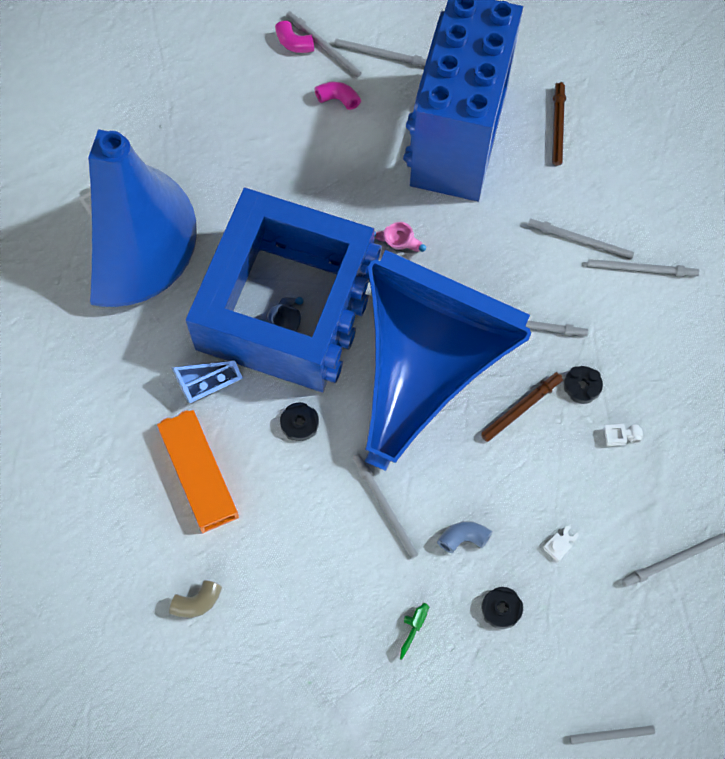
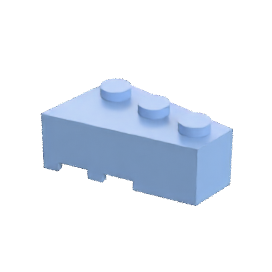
M233 360L171 367L189 403L243 379L236 362Z

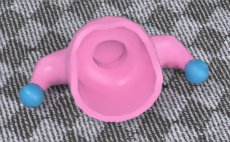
M395 222L387 226L383 231H374V238L378 241L386 242L393 249L402 250L408 248L415 252L426 251L425 244H422L421 241L414 237L412 228L405 222Z

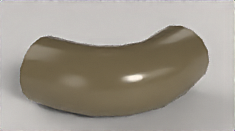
M203 580L200 591L195 596L184 597L175 594L170 604L169 614L185 618H194L205 614L213 608L219 598L222 586L212 581Z

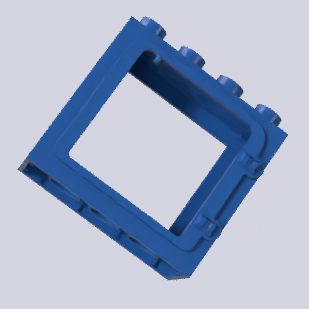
M448 0L445 11L441 10L417 92L414 110L408 115V121L406 122V128L410 131L409 134L411 135V143L405 149L403 160L407 163V167H411L410 187L479 202L509 85L524 6L497 0Z
M244 187L185 320L195 350L226 361L233 360L238 365L323 393L328 381L337 383L343 367V361H340L342 348L348 350L351 348L356 333V328L353 327L355 316L362 317L367 307L369 295L365 293L368 283H370L368 266L371 261L379 260L382 249L381 245L374 243V228ZM260 251L337 275L312 337L234 312Z

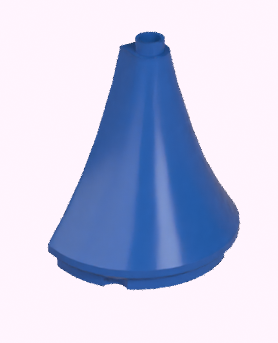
M98 129L88 157L92 211L91 305L102 307L128 306L146 301L160 294L182 275L195 250L197 239L196 217L188 196L179 184L162 171L146 165L134 151L129 140L121 133Z
M385 250L381 261L375 259L368 266L375 323V379L371 420L365 448L368 451V455L364 461L384 471L387 470L390 462H397L417 435L451 399L499 359L527 342L531 336L530 328L525 327L530 314Z

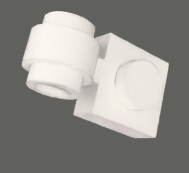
M625 424L605 425L604 427L607 446L626 445L627 438L630 443L636 444L640 443L643 438L642 429L639 425H631L628 427V430H625Z

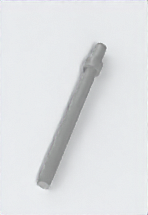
M291 11L286 14V17L294 23L297 29L304 31L307 35L312 34V38L316 43L357 78L362 74L359 69L309 28L302 18H298Z
M335 39L334 43L335 46L413 63L412 65L425 66L427 60L418 55L410 56L340 39Z
M530 218L528 223L529 226L541 229V232L557 234L630 259L634 255L633 251L553 226L546 221L543 223Z
M588 259L589 267L668 273L681 277L684 275L699 276V269L685 268L682 265L672 267Z
M528 321L525 326L531 329L560 332L568 336H572V334L588 335V329L574 327V325L570 324L564 326Z
M360 454L355 455L353 459L360 469L359 473L362 479L367 481L411 559L417 557V551L374 480L372 470L369 466H366Z
M725 533L647 569H639L635 571V574L623 579L622 584L624 587H627L638 581L641 583L655 573L725 542Z

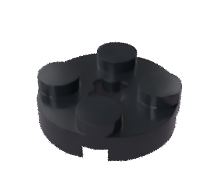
M587 366L572 367L564 380L565 392L568 393L570 399L580 404H588L598 398L603 388L600 372ZM584 381L588 386L583 389L578 382Z
M303 402L290 404L281 414V430L291 441L308 440L317 433L319 427L318 413L314 408L312 409ZM297 418H301L302 421L305 420V423H302L301 426L294 422H297Z
M494 588V590L485 595L482 602L484 620L498 629L512 628L523 614V602L511 588ZM501 603H505V607L508 608V611H504V613H501L500 610L497 609V606H500Z

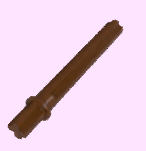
M564 82L555 83V94L553 96L552 163L554 166L562 165L564 106L567 99Z
M555 372L545 381L542 380L537 388L481 432L483 440L489 442L546 394H551L552 389L563 381L562 375Z

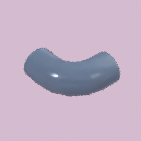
M462 521L451 525L440 536L437 544L449 553H454L457 547L465 541H470L483 548L493 531L476 522Z

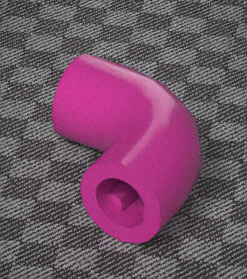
M280 21L275 25L276 35L280 43L287 50L295 53L314 52L312 34L305 36L296 35L289 21Z
M327 82L314 88L320 103L331 99H338L347 110H353L361 103V98L357 92L342 82Z

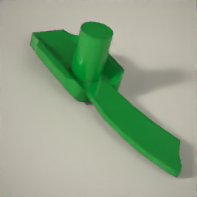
M423 602L421 606L416 608L413 617L406 615L404 618V623L411 625L413 628L401 647L400 660L405 656L415 637L416 631L419 632L427 617V612L430 608L427 603Z

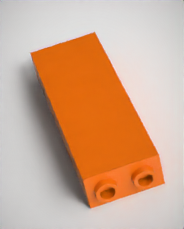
M194 409L183 411L174 418L163 419L157 424L159 432L202 534L238 519V511Z

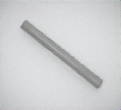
M652 725L570 735V743L577 744L655 734V727Z

